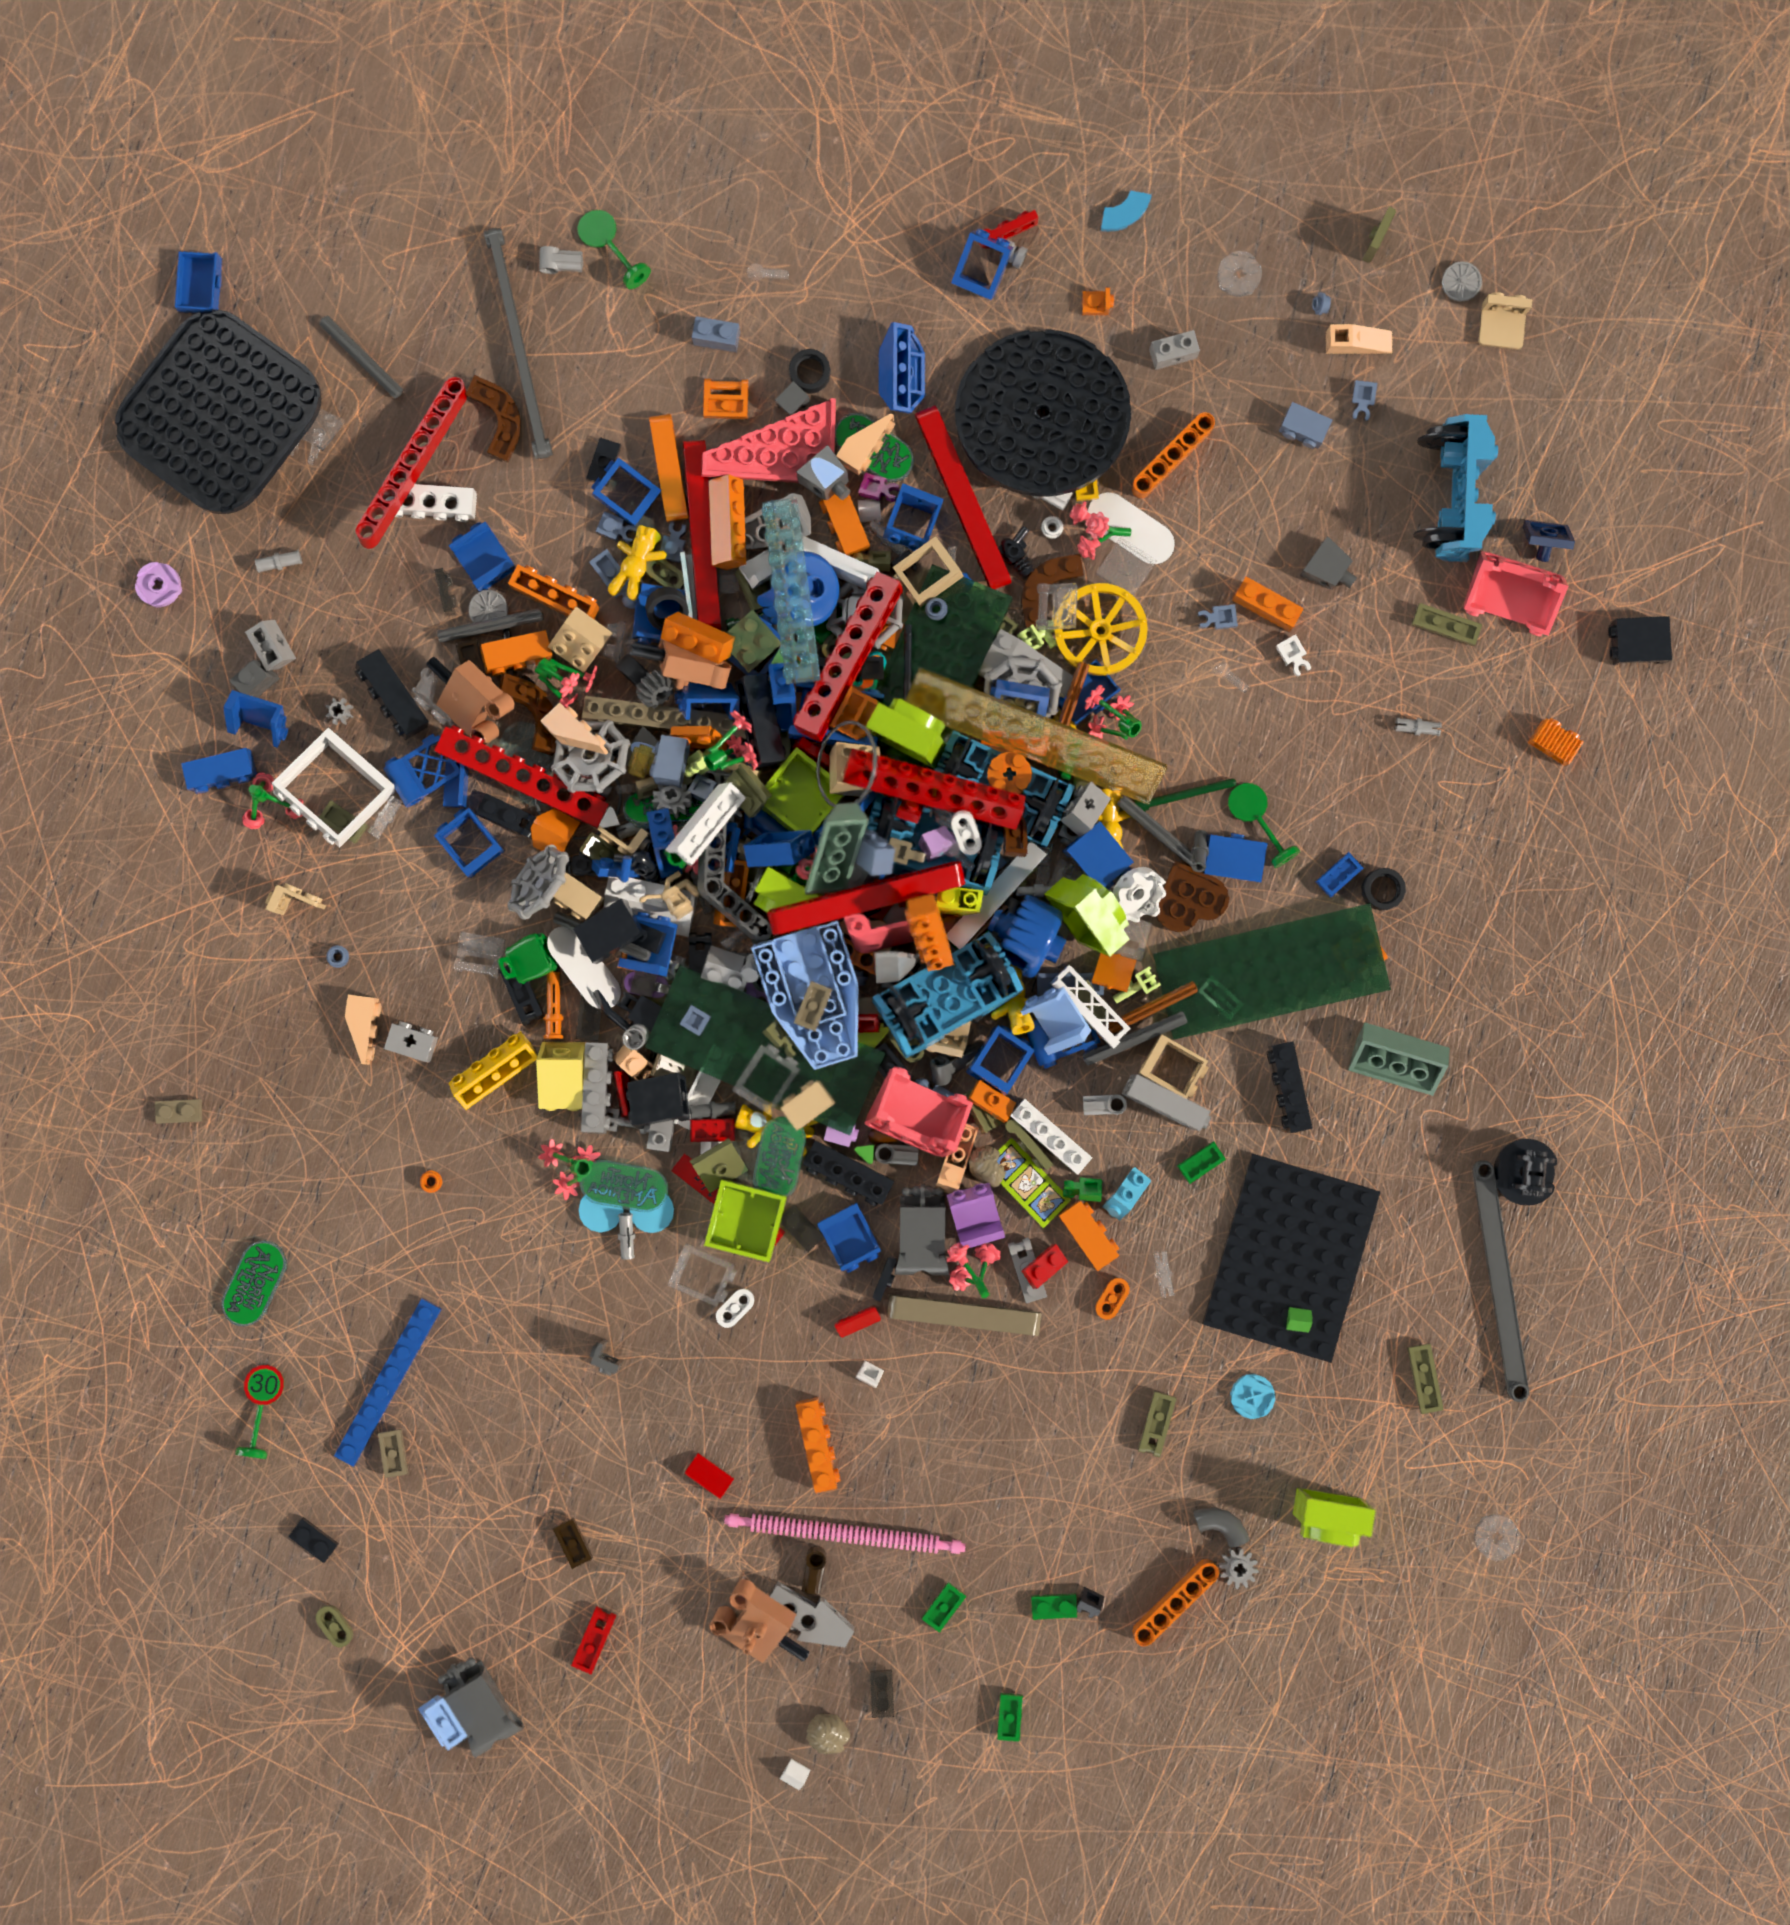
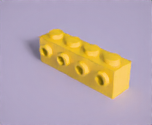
M520 1031L516 1035L510 1036L498 1048H493L484 1058L472 1063L470 1068L463 1073L455 1075L448 1084L453 1096L467 1110L533 1063L538 1055L533 1045Z

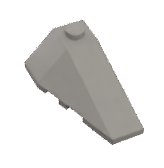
M792 493L746 517V550L791 544L810 535L811 516L802 495Z
M1002 629L999 631L977 673L984 678L986 672L995 669L1011 655L1018 658L1036 660L1041 658L1056 678L1062 681L1059 697L1065 698L1067 696L1073 679L1071 674L1019 638ZM1017 667V670L1031 671L1033 669L1026 667ZM1010 668L999 677H1008L1012 672V669ZM1040 671L1036 674L1040 682H1048Z
M901 952L875 953L876 983L881 984V988H889L895 986L894 983H900L920 961L919 955Z

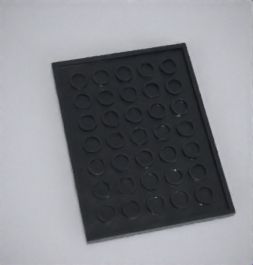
M1251 1153L1202 1324L1332 1363L1381 1191ZM1289 1307L1312 1310V1325L1309 1333L1286 1330Z

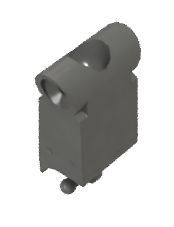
M925 1184L914 1186L913 1188L904 1187L902 1189L904 1196H900V1253L894 1275H913L919 1271H925L931 1275H950L945 1257V1196H942L944 1190L940 1187L932 1188L931 1186H925Z
M471 1657L466 1662L454 1663L447 1670L446 1674L438 1677V1682L443 1684L445 1688L444 1700L465 1731L474 1758L490 1750L495 1741L508 1739L525 1728L521 1719L509 1709L507 1702L482 1660L476 1663V1660Z

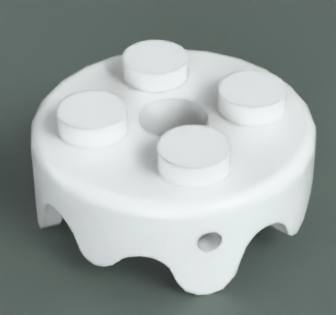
M1138 867L1128 871L1119 878L1113 889L1112 894L1123 908L1126 920L1139 922L1142 915L1155 917L1160 913L1159 902L1166 896V891L1163 888V884L1166 881L1150 868Z

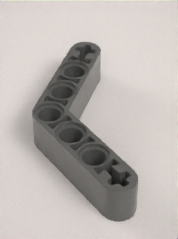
M725 823L714 837L716 840L715 847L712 848L708 845L699 856L698 892L750 939L767 940L772 935L770 923L724 883ZM710 859L715 863L712 871L708 868V861ZM709 881L714 885V890L711 893L707 891ZM725 896H728L730 899L728 907H725L723 904ZM742 910L745 911L747 915L746 920L744 922H742L740 919V913ZM757 926H761V928H760V932H762L761 934H758V933H759V929L756 928Z

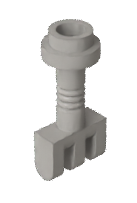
M607 1108V1113H613V1117H610V1122H612L610 1129L606 1130L618 1132L619 1125L635 1128L630 1123L629 1118L620 1117V1109ZM645 1125L644 1129H640V1134L649 1133L650 1125Z

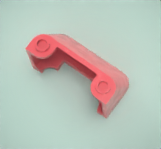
M1481 551L1463 607L1466 613L1478 617L1479 614L1487 612L1525 624L1533 635L1542 636L1544 634L1549 636L1569 586L1565 578L1557 573L1490 552Z
M862 914L844 917L855 950L860 953H869L914 942V937H912L907 920L872 928L870 918H866Z
M901 1067L890 1069L867 1114L865 1125L938 1157H945L955 1153L973 1103L968 1101L964 1095L955 1093L954 1096L946 1097L910 1081L911 1077L907 1074L908 1071Z

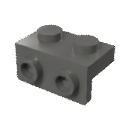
M603 1339L601 1342H597L596 1345L594 1344L589 1357L593 1358L590 1364L599 1367V1372L611 1376L612 1373L616 1374L620 1370L623 1361L603 1353L608 1340Z

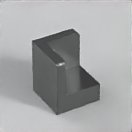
M794 381L775 399L776 406L778 408L782 407L789 415H792L800 406L805 408L810 402L809 396Z

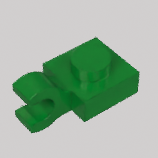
M1080 1177L1079 1182L1065 1180L1063 1197L1072 1198L1075 1195H1079V1200L1101 1202L1102 1179Z

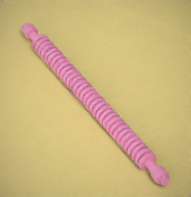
M730 1513V1515H725L724 1524H729V1527H751L750 1532H754V1528H756L757 1533H760V1528H762V1533H765L766 1529H768V1534H771V1531L774 1530V1535H777V1530H779V1535H783V1531H785V1536H788L789 1532H791V1537H794L796 1532V1537L799 1538L800 1533H803L802 1538H805L806 1534H808V1539H811L813 1534L816 1540L817 1535H820L819 1540H823V1536H826L825 1541H828L830 1536L833 1542L834 1538L837 1537V1542H840V1538H843L842 1543H846L847 1538L850 1544L852 1539H854V1544H857V1540H860V1545H863L864 1540L867 1546L869 1541H871V1546H874L875 1542H877V1547H880V1543H883L882 1547L886 1548V1543H889L888 1548H892V1544H894V1549H897L898 1545H900L901 1550L906 1545L905 1550H909V1546H911V1551H915V1547H917V1552H920L921 1547H923V1552H926V1549L929 1548L928 1553H932V1549H934V1554L938 1553V1549L948 1550L954 1554L965 1552V1543H961V1540L952 1539V1542L939 1540L938 1535H936L935 1540H933L934 1535H930V1539H928V1534H924V1538H922L921 1533H919L918 1538H916V1533H913V1537H910L911 1532H907V1536H905V1531H902L901 1536H899V1531H896L895 1535H893V1530H890V1534H887L888 1529H884V1534H882V1529H879L878 1533H876V1528H873V1532H870L871 1527H867L866 1532L864 1531L865 1527H861V1531H859V1526H856V1529L853 1530V1525H850L849 1530L847 1529L848 1525L845 1524L844 1529H841L842 1524H839L838 1528H836V1523H833V1527H830L829 1522H827V1527H824L825 1522H821V1526H819V1521H816L815 1525H813L812 1520L807 1525L808 1520H804V1524H801L802 1519H798V1523H796L795 1518L790 1523V1518H787V1522H784L785 1517H781V1521H779L778 1516L773 1521V1516H770L769 1520H767V1515H764V1519H761V1514H758V1519H756V1514H753L752 1518Z

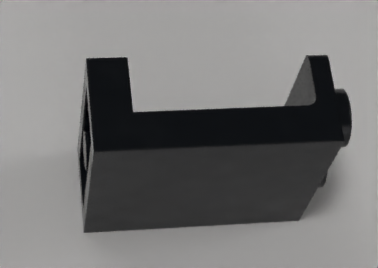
M1670 616L1617 618L1608 626V636L1612 642V647L1609 649L1610 660H1613V666L1622 663L1644 662L1666 664L1672 660Z
M672 1073L628 1082V1090L626 1091V1097L630 1103L628 1118L633 1127L644 1129L645 1125L676 1119L681 1122L690 1120L685 1076L679 1073Z

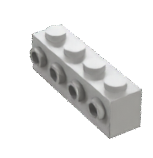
M585 1043L582 1133L606 1134V1129H610V1115H607V1108L611 1106V1093H608L609 1084H612V1071H609L610 1062H613V1049H610L608 1043Z

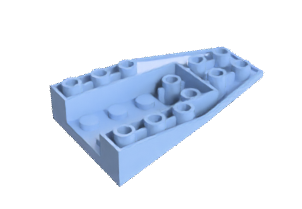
M839 919L753 945L752 952L771 1011L813 1069H819L857 1057L858 982ZM811 981L833 990L816 1032L794 1023Z

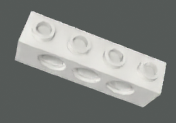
M415 484L407 496L413 498L412 504L409 506L402 504L395 516L403 517V514H406L416 519L433 516L435 520H446L448 517L455 518L459 522H468V519H475L477 493L473 488ZM390 496L386 499V501H390L394 497ZM428 499H435L432 507H425ZM451 500H456V507L453 509H448V502Z
M1023 1099L1011 1113V1118L1017 1121L1019 1125L1077 1175L1092 1159L1088 1153L1026 1099Z

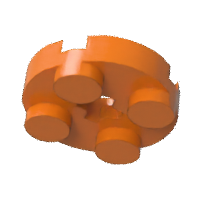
M1014 752L1001 753L992 759L988 767V783L990 786L1021 795L1031 782V766L1021 754ZM1007 769L1016 772L1011 781L1007 777H1003V773H1006Z

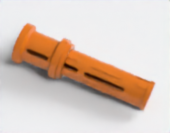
M551 972L546 974L547 1014L543 1017V1020L546 1021V1035L543 1036V1039H564V1035L561 1034V1021L564 1020V1017L560 1014V972ZM553 985H554V1003H553Z

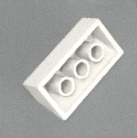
M609 877L603 908H607L621 898L628 901L634 915H637L638 912L651 914L650 918L657 919L658 915L671 918L670 922L678 925L676 935L689 937L698 896H693L688 890H681L691 901L693 910L677 920L675 916L670 914L662 898L647 899L643 903L639 901L640 897L645 895L662 894L665 885L629 878L626 883H623L618 877Z

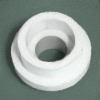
M1055 516L1047 517L1041 526L1042 533L1050 539L1059 537L1063 532L1062 521ZM1055 525L1056 530L1050 531L1048 526Z

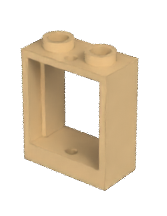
M936 536L893 567L896 573L893 577L908 589V592L905 594L912 604L917 602L920 607L964 577L957 564ZM934 550L949 570V573L918 594L903 571Z
M1161 1034L1158 1036L1138 1074L1187 1099L1188 1096L1192 1098L1198 1086L1195 1084L1198 1078L1205 1076L1209 1068L1206 1066L1208 1060ZM1166 1045L1198 1063L1183 1091L1150 1073Z

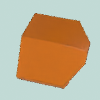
M850 687L830 727L834 728L845 721H856L866 727L878 704V700ZM846 724L837 729L839 732L855 740L867 736L861 727L854 724Z
M555 808L537 816L531 826L533 847L543 851L547 845H555L559 851L565 852L581 822Z

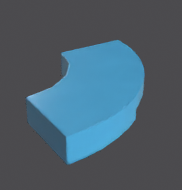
M1130 190L1127 199L1122 204L1115 207H1105L1100 231H1119L1139 220L1148 208L1152 194Z

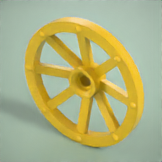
M1096 583L1077 589L1065 599L1056 616L1054 633L1060 653L1074 668L1077 667L1079 662L1083 661L1098 642L1104 666L1088 664L1089 670L1087 674L1103 676L1115 674L1126 669L1139 657L1146 642L1148 626L1141 604L1131 593L1116 585ZM1098 593H1109L1120 597L1105 619H1102ZM1091 594L1095 621L1089 619L1075 608L1073 604L1080 598ZM1126 601L1134 610L1137 620L1111 626L1110 623ZM1067 611L1090 629L1062 632L1063 621ZM1139 627V638L1135 647L1130 646L1111 634ZM1097 630H1104V634H1098ZM1091 637L1077 657L1070 652L1064 639ZM1106 641L1126 651L1129 655L1120 662L1111 665Z

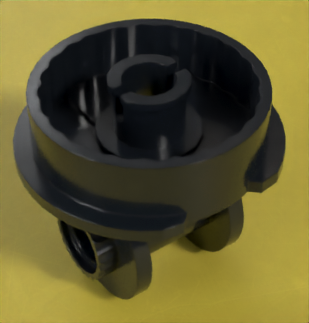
M1518 1139L1510 1142L1499 1152L1494 1163L1496 1186L1499 1192L1507 1200L1518 1205L1530 1206L1545 1201L1552 1195L1555 1189L1553 1181L1557 1157L1547 1145L1538 1140ZM1523 1167V1172L1521 1176L1520 1169Z

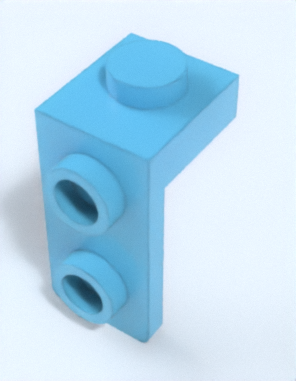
M1134 1167L1117 1191L1102 1207L1112 1217L1120 1221L1131 1211L1151 1180Z

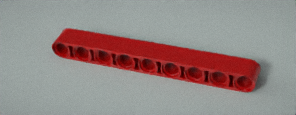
M451 377L444 383L356 526V535L364 548L371 549L378 545L467 399L465 395L466 389L460 378ZM459 389V392L452 393L453 390ZM444 407H449L447 410H441ZM432 425H438L436 428H430ZM421 443H427L425 446H419ZM412 460L416 461L414 464H408ZM401 478L405 479L403 482H397ZM388 497H394L392 500L386 501ZM377 515H383L380 519H374ZM366 533H372L369 537H363Z
M934 405L915 413L919 428L990 591L1012 583L1009 572L938 408Z
M705 440L683 441L697 620L721 630L716 567L712 566L709 477H701L702 454L706 451Z
M953 861L780 906L767 911L772 933L782 934L957 888L966 883L961 861Z

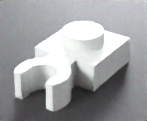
M1296 635L1275 646L1286 665L1293 664L1295 676L1301 675L1298 670L1300 665L1304 666L1307 671L1311 669L1309 662L1302 659L1307 653Z

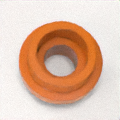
M433 1170L426 1171L420 1178L421 1188L428 1193L438 1191L443 1183L441 1175ZM430 1177H433L435 1179V1184L433 1186L428 1184V1179Z

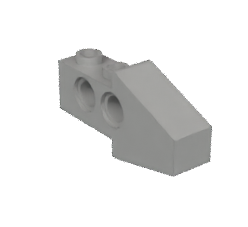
M777 1581L769 1597L782 1605L790 1603L794 1606L795 1610L793 1612L797 1615L790 1629L792 1631L797 1629L800 1631L797 1637L798 1641L846 1647L854 1633V1626L823 1597H820L818 1602L814 1603ZM810 1615L813 1617L814 1622L810 1625L804 1624L802 1617Z

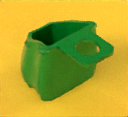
M534 933L523 937L512 946L507 947L505 950L506 957L497 960L506 979L516 977L519 983L525 984L527 981L555 971L558 963L549 952L547 945L548 937L543 933ZM504 962L508 965L510 974L505 970Z

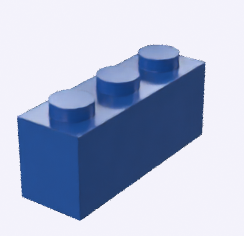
M247 748L181 763L187 789L195 792V794L208 792V788L215 786L217 789L230 786V783L236 781L238 783H247L252 781L251 778L257 775L252 751Z

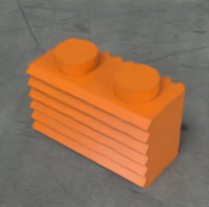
M1546 718L1540 722L1528 743L1563 766H1567L1573 760L1583 741L1579 739L1580 736L1572 730L1566 731L1561 728V723L1557 720Z

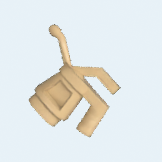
M677 871L666 878L662 894L645 895L640 897L639 901L643 903L647 899L662 898L670 914L679 920L693 910L691 901L681 890L686 889L695 897L699 895L697 887L688 879L670 888V883L681 877L680 872Z

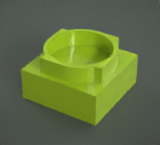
M894 698L889 708L878 703L866 725V728L874 737H878L879 741L934 769L946 747V743L940 736L945 724L901 699Z
M797 747L765 785L772 794V797L766 801L767 803L763 806L762 810L788 831L811 830L813 836L834 807L825 801L819 790L816 773L817 763ZM820 766V780L823 791L827 798L837 805L846 795L830 794V774Z
M771 866L767 868L755 889L759 895L754 905L767 912L773 908L819 897L822 894H806L804 892L805 885L797 884L789 879L793 876L776 866ZM809 926V927H805V928H801V929H798V930H804V929L810 928V926Z
M1083 874L1076 881L1062 877L1044 894L1052 906L1062 911V921L1079 944L1111 957L1129 940L1123 930L1129 925L1123 908L1112 892L1107 890L1097 880Z
M722 1179L704 1246L770 1262L787 1196Z
M1297 1488L1293 1515L1302 1523L1300 1534L1303 1537L1325 1543L1353 1547L1359 1545L1360 1535L1372 1536L1376 1510L1362 1498Z

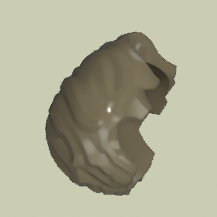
M989 1145L980 1146L973 1150L968 1161L972 1176L981 1183H990L991 1187H998L1006 1174L1004 1166H999L997 1162L1000 1152Z
M817 1714L809 1723L806 1739L809 1745L817 1750L818 1753L837 1754L844 1750L843 1745L849 1741L850 1733L845 1722L836 1714Z

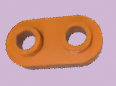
M1117 1277L1108 1282L1095 1305V1311L1100 1318L1109 1320L1118 1313L1130 1291L1129 1284L1124 1279ZM1115 1285H1121L1122 1290L1119 1293L1114 1292ZM1104 1304H1109L1110 1310L1104 1312L1102 1310V1306Z

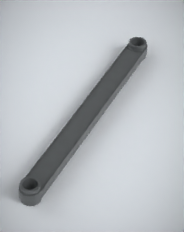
M501 227L490 228L484 231V236L488 249L492 248L535 441L531 442L535 459H544L552 456L553 451L549 438L545 439L502 250V246L505 245V239Z
M1480 1160L1473 1165L1472 1173L1508 1396L1512 1400L1523 1402L1529 1396V1387L1495 1172L1490 1162ZM1484 1164L1487 1166L1488 1171L1482 1177L1479 1174V1167ZM1521 1386L1522 1394L1519 1397H1515V1388Z

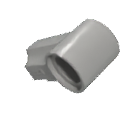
M552 246L540 248V272L546 274H556L559 271L582 272V251H565Z
M1119 1094L1083 1096L1084 1115H1119L1127 1108L1125 1098ZM1115 1098L1123 1101V1107L1118 1111L1113 1110L1110 1106L1111 1101Z

